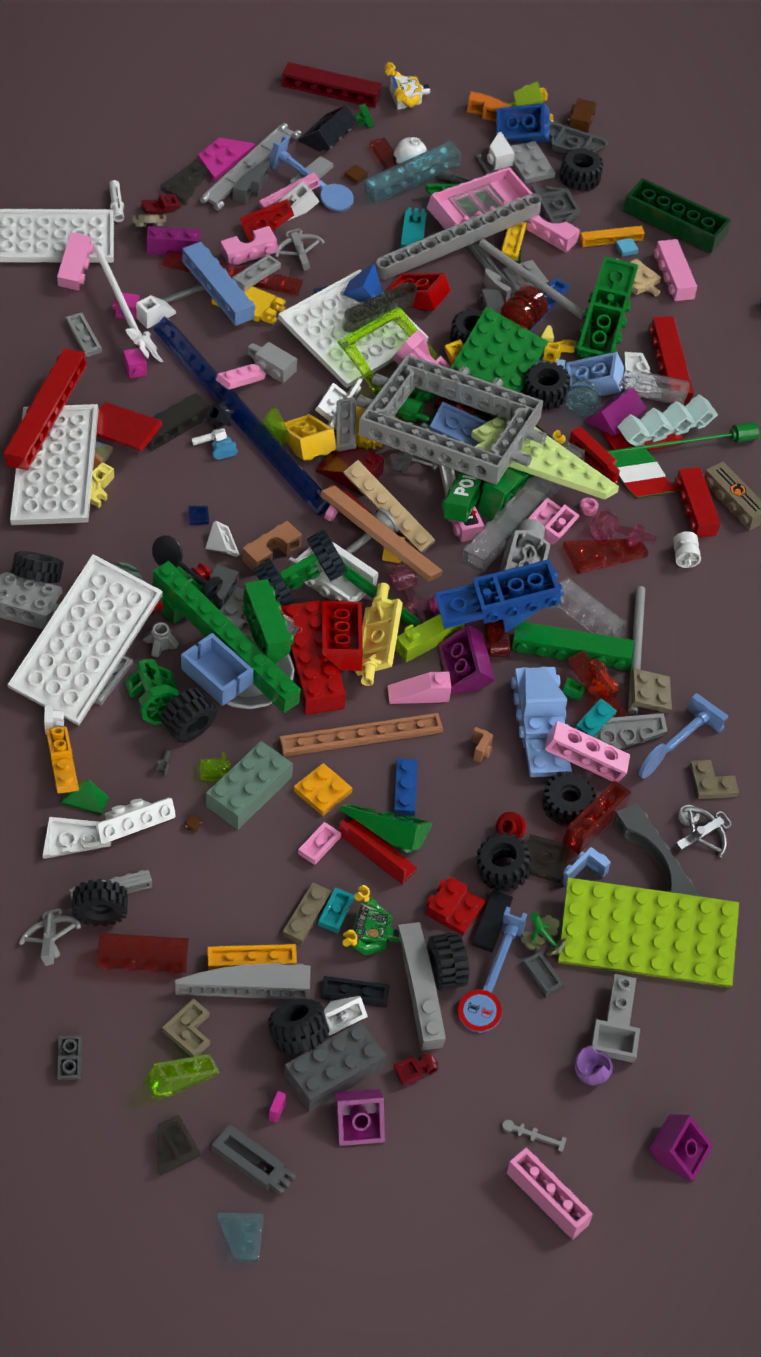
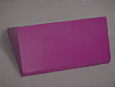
M634 387L615 395L588 416L585 422L615 437L621 432L617 426L631 414L639 418L646 412L647 408Z

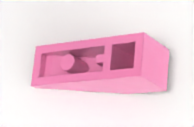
M428 672L388 685L389 704L449 702L451 694L450 673Z

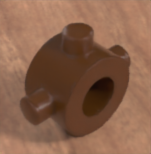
M189 816L187 824H184V828L191 832H197L200 824H202V820L195 816Z

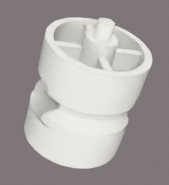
M693 532L677 534L673 539L677 565L682 568H691L698 565L701 561L697 535Z

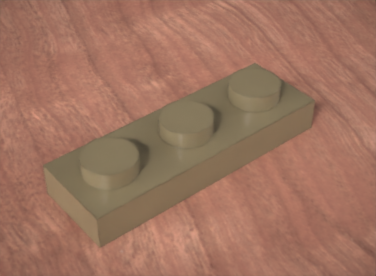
M312 882L283 930V936L302 945L330 899L332 891Z

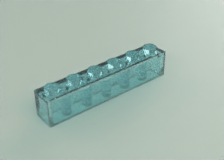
M451 141L443 143L365 179V193L377 204L461 165V151Z

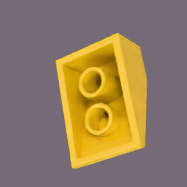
M310 414L277 424V429L294 454L304 461H310L316 456L328 455L331 451L337 450L334 429Z

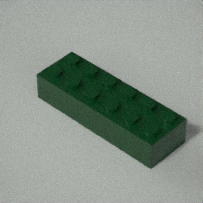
M644 178L626 195L623 212L711 254L727 236L731 219Z

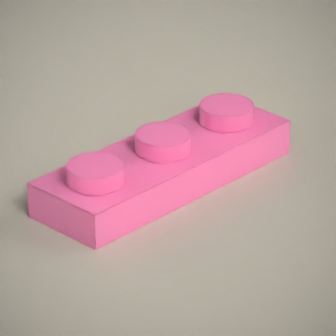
M250 364L217 374L216 381L230 390L264 380L266 373L258 365Z

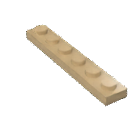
M359 460L344 471V475L377 509L382 507L392 515L397 522L399 532L417 551L422 554L435 543V539Z

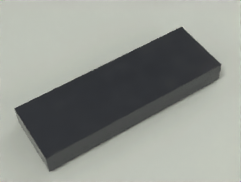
M495 890L492 891L472 941V946L493 952L501 932L505 909L510 907L513 901L512 896Z
M324 976L321 999L333 1001L360 996L363 1005L387 1008L390 985Z

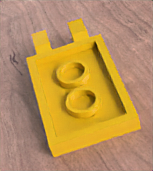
M250 287L244 291L248 299L253 301L255 305L254 319L252 320L256 322L263 320L264 322L274 324L277 321L275 317L277 312L285 311L284 304L286 300L255 287ZM212 298V304L219 306Z

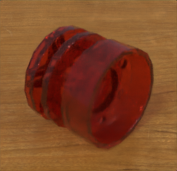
M524 285L503 304L501 315L530 331L546 315L549 305L541 291L533 286Z

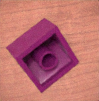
M380 1089L334 1092L339 1146L385 1142L384 1097Z
M669 1114L649 1151L660 1165L693 1182L713 1145L690 1115Z

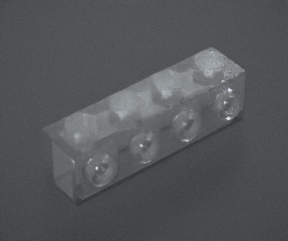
M567 577L559 583L562 585L564 593L561 596V604L557 605L560 609L594 634L618 638L623 637L627 623L624 619Z

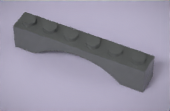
M638 803L616 811L613 820L614 826L623 839L641 847L654 858L665 876L668 892L702 897L701 893L696 891L692 885L690 877L682 870L679 860L671 854L668 844L659 836L656 826L652 825L649 821L646 811L641 809Z

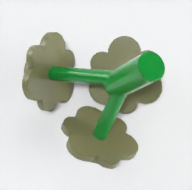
M537 912L531 913L530 918L535 927L534 932L525 931L521 938V942L525 944L526 948L540 950L542 945L545 944V940H548L551 945L546 951V955H557L563 951V945L567 942V939H559L557 942L552 939L553 936L558 935L559 920L552 918L551 915L540 918Z

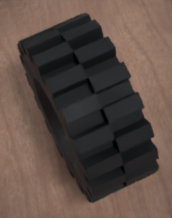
M16 551L11 573L27 580H35L36 582L59 583L64 562L59 558L42 553Z
M561 772L560 777L556 774L553 776V779L548 780L542 804L543 810H547L546 815L548 818L553 816V822L556 823L559 820L561 821L560 825L565 826V823H569V826H574L575 822L577 825H581L583 820L586 822L589 816L592 815L597 794L594 791L593 783L589 785L590 780L588 778L583 780L582 775L579 773L577 776H573L574 772H569V775ZM571 794L578 800L569 802L564 800L562 795Z
M97 879V882L88 880L87 884L82 882L80 886L77 885L75 890H73V917L77 918L79 922L85 921L84 924L86 925L90 923L93 926H98V924L108 926L109 923L115 925L116 921L121 922L127 916L128 891L125 890L123 885L119 886L120 883L118 882L111 883V880H106V882H103L102 879Z

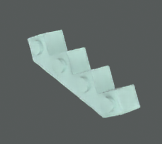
M698 394L686 406L675 401L663 413L653 407L641 419L630 414L617 427L626 440L637 447L643 446L646 441L652 440L656 442L666 439L667 435L673 433L675 435L687 433L693 427L703 428L718 414L709 401Z

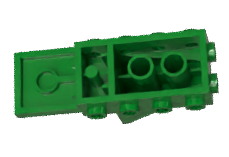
M604 256L594 292H590L588 303H590V306L585 309L583 317L586 319L585 324H581L579 331L581 338L575 344L574 350L577 351V358L585 359L614 352L618 353L619 350H616L617 344H621L623 337L621 331L626 327L628 318L625 317V314L630 312L632 302L629 299L637 274L638 264Z

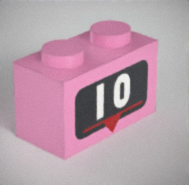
M475 506L466 523L448 519L449 522H452L455 536H458L461 542L482 538L484 524Z

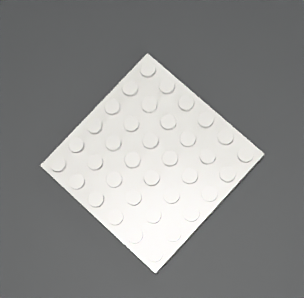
M360 269L278 314V320L346 389L352 386L359 378L364 379L394 361L392 359L394 354L416 331L420 330L427 337L426 342H428L429 338L384 292L377 306L343 295L349 280L361 272Z

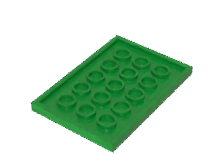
M486 307L450 369L458 371L461 366H464L463 370L467 367L470 370V376L490 383L494 378L497 377V381L500 378L503 381V387L520 393L525 385L527 370L532 365L537 364L548 341ZM482 411L485 414L491 416L492 418L498 417L496 415Z

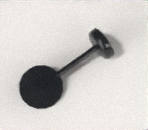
M163 535L153 542L152 555L159 566L167 561H170L176 568L180 566L203 585L201 593L209 600L219 592L223 580L218 576H214L206 582L182 562V548L175 538Z

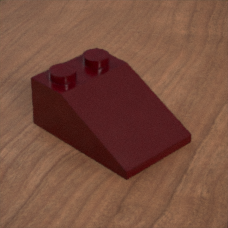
M354 448L340 452L334 450L317 467L316 472L364 496L344 475V471L359 460L378 480L384 471L385 458L364 449Z

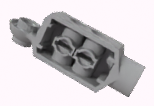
M525 519L520 522L518 530H515L506 544L500 571L547 560L551 545L544 539L545 526L541 522L534 519Z
M9 572L2 573L0 575V618L44 630L63 601L62 587L41 581L27 580Z

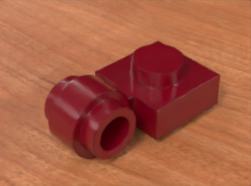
M427 1052L418 1058L419 1062L412 1056L393 1064V1070L401 1085L404 1087L423 1079V1073L427 1075L436 1073L439 1069V1063L435 1056Z

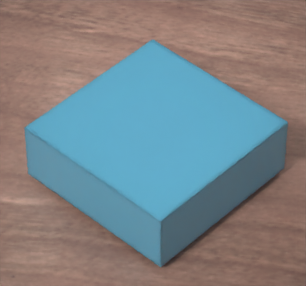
M632 238L616 241L615 246L622 257L638 254L639 249Z

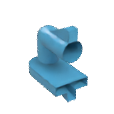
M228 435L223 440L212 442V455L217 460L232 457L238 453L236 443L232 442Z

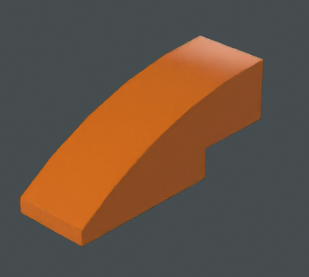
M471 91L467 112L482 115L483 120L497 122V108L511 106L491 96Z

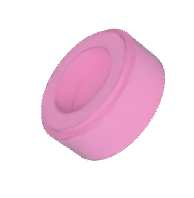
M584 498L580 501L579 511L583 515L593 516L598 511V502L593 498Z
M330 504L324 519L330 522L333 521L338 514V510Z

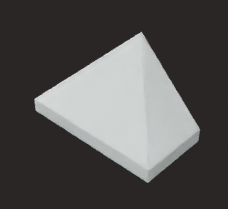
M218 521L213 522L205 549L238 557L240 554L229 527Z
M360 996L330 1001L324 1009L330 1029L329 1036L368 1017Z

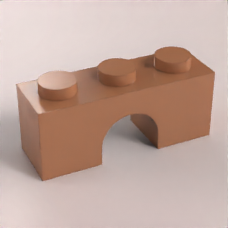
M288 521L281 525L279 524L268 533L262 534L255 541L247 543L242 548V561L253 570V568L269 559L272 561L271 550H279L288 556L302 547V534Z

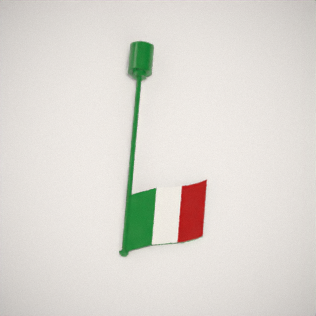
M756 422L735 424L730 429V433L616 449L608 452L617 460L615 466L620 470L619 478L632 496L643 498L678 492V490L670 483L658 462L646 449L729 436L735 443L752 441L759 438V428Z

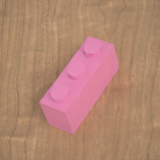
M74 232L70 233L57 276L58 286L79 291L80 285L84 284L85 269L88 270L90 264L89 254L92 255L94 251L91 236Z

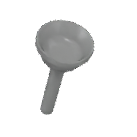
M379 507L374 517L394 533H397L399 527L395 519L387 510ZM365 533L345 550L353 554L372 537Z

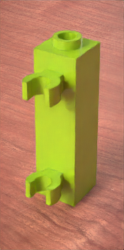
M440 614L414 628L411 624L405 628V633L397 636L395 651L405 662H408L437 647L439 643L462 629L465 624L444 629Z

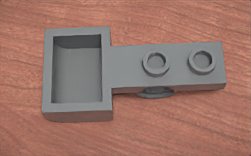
M615 974L608 1006L607 1021L596 1019L591 1046L598 1053L602 1052L611 1059L635 1063L640 1028L631 1027L630 1019L637 978Z

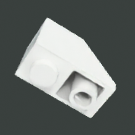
M151 295L136 303V319L147 329L176 314V311L166 301Z

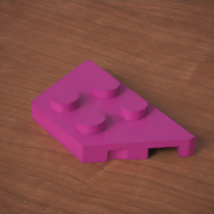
M219 137L198 154V160L204 165L206 172L211 174L212 180L216 182L255 148V144Z

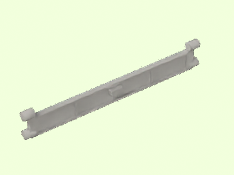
M286 123L279 125L200 198V202L205 204L208 201L214 205L216 211H219L224 206L222 200L233 191L237 181L249 170L265 162L271 156L275 141L280 144L284 134L296 140L302 134L301 131L297 129L294 132L288 129Z

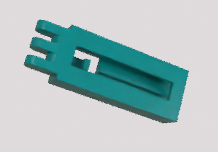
M408 207V210H405L401 248L424 239L427 215L425 209H421V213H418V208H415L414 212H412V207Z

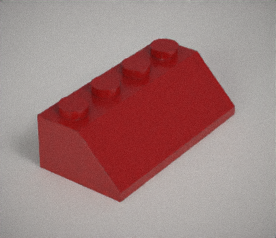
M322 601V654L341 670L362 671V602Z

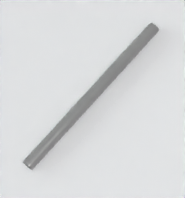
M482 239L479 242V247L575 316L581 320L584 319L585 311L486 240Z
M643 586L636 587L632 639L634 640L630 672L633 668L641 669L645 587ZM630 676L628 714L637 715L638 707L632 705Z

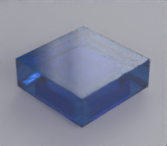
M208 505L189 506L190 525L209 524Z

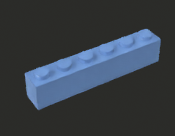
M202 242L182 248L183 263L235 326L254 319L255 305L253 301L248 299L245 292L238 287L236 281L228 275L227 270L223 269L218 259L212 256L210 250Z

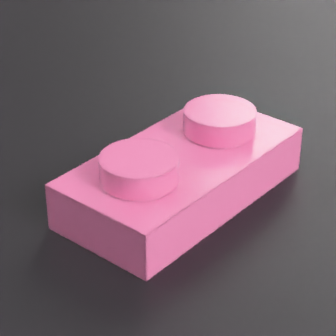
M324 822L298 849V854L313 865H316L341 838V833Z

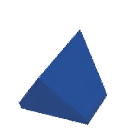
M372 263L349 280L343 295L377 306L383 291L375 264Z

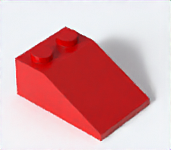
M400 273L384 293L388 297L416 309L433 311L437 309L451 290L445 273Z

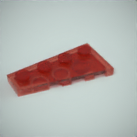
M641 538L564 541L563 547L577 574L646 558L649 553Z

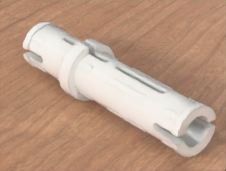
M113 180L109 182L110 208L114 210V221L122 222L124 220V204L121 200L120 184L118 181Z

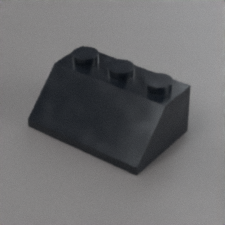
M344 105L326 113L298 140L300 143L318 152L325 149L328 151L335 146V142L344 138V133L346 134L353 129L352 126L357 120L348 106Z

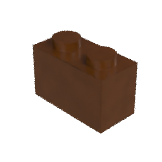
M578 98L576 104L572 105L571 114L568 116L567 124H570L569 127L589 133L595 116L597 102Z

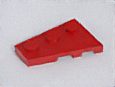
M288 199L242 216L240 221L250 243L254 241V230L269 226L274 231L293 217L294 213Z

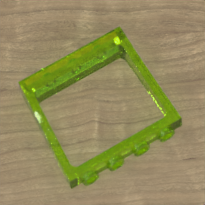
M400 306L337 342L376 396L382 387L372 384L375 374L355 343L391 321L396 322L410 338L418 329ZM427 342L430 356L436 361L439 356Z

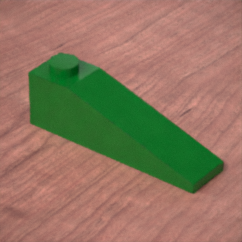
M353 804L340 805L341 811L393 846L400 847V851L412 853L413 850L421 848L433 824L431 821L412 816L396 818L392 812H378L376 814V810L373 808Z

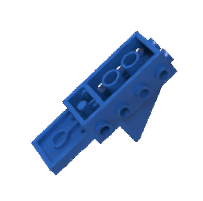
M550 559L473 578L472 584L434 593L444 629L483 619L484 623L496 622L501 619L505 632L511 631L540 609L561 604V596L564 595L562 585L557 582L556 568L553 569Z

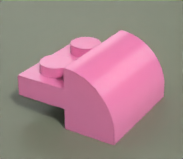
M547 497L528 519L541 522L545 526L544 539L549 544H555L576 522L580 515L566 505L561 508Z

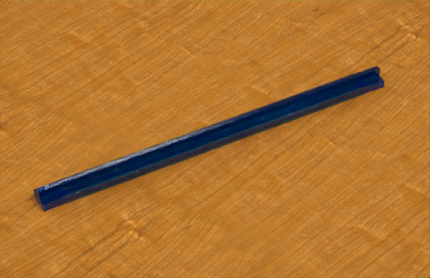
M164 316L154 328V331L219 404L222 401L227 402V407L230 410H234L231 418L313 511L321 516L330 505L320 496L322 489L233 389L228 390L216 381L217 371L173 322Z

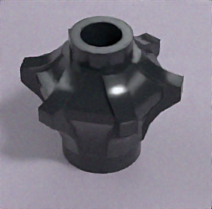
M222 401L218 405L211 404L207 410V420L213 422L214 429H219L224 425L228 427L231 425L229 421L231 415L234 414V410H230L227 407L226 401Z

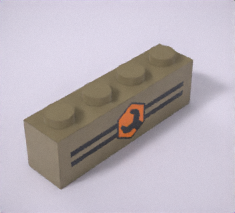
M724 461L706 469L704 478L707 487L715 494L717 499L749 531L760 526L761 500Z

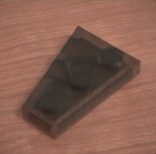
M194 161L162 183L161 191L166 194H175L178 201L186 206L190 196L194 195L197 186H200L207 176L208 168Z

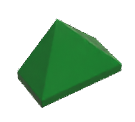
M89 779L78 782L79 791L65 793L62 800L63 805L101 816L109 800V796Z

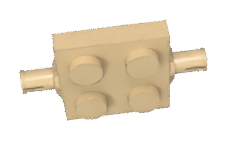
M639 260L631 261L630 263L638 264L632 292L638 295L649 291L655 297L658 296L660 290L654 286L660 283L661 277Z

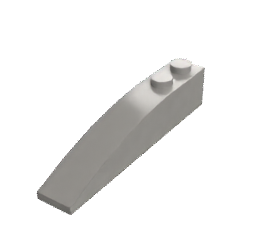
M420 922L398 925L420 1050L443 1048L446 1039L432 967Z
M272 963L218 968L175 980V995L309 999L310 965Z

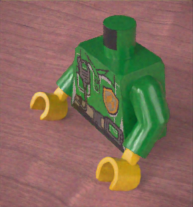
M365 885L358 887L360 892L355 893L354 898L357 901L363 900V903H360L353 930H348L343 934V936L347 937L343 940V945L346 947L350 946L349 949L357 950L363 955L384 952L388 940L397 943L401 942L398 929L391 928L393 916L369 896V888Z

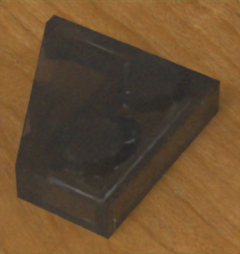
M179 1114L158 1124L159 1176L200 1157V1151Z

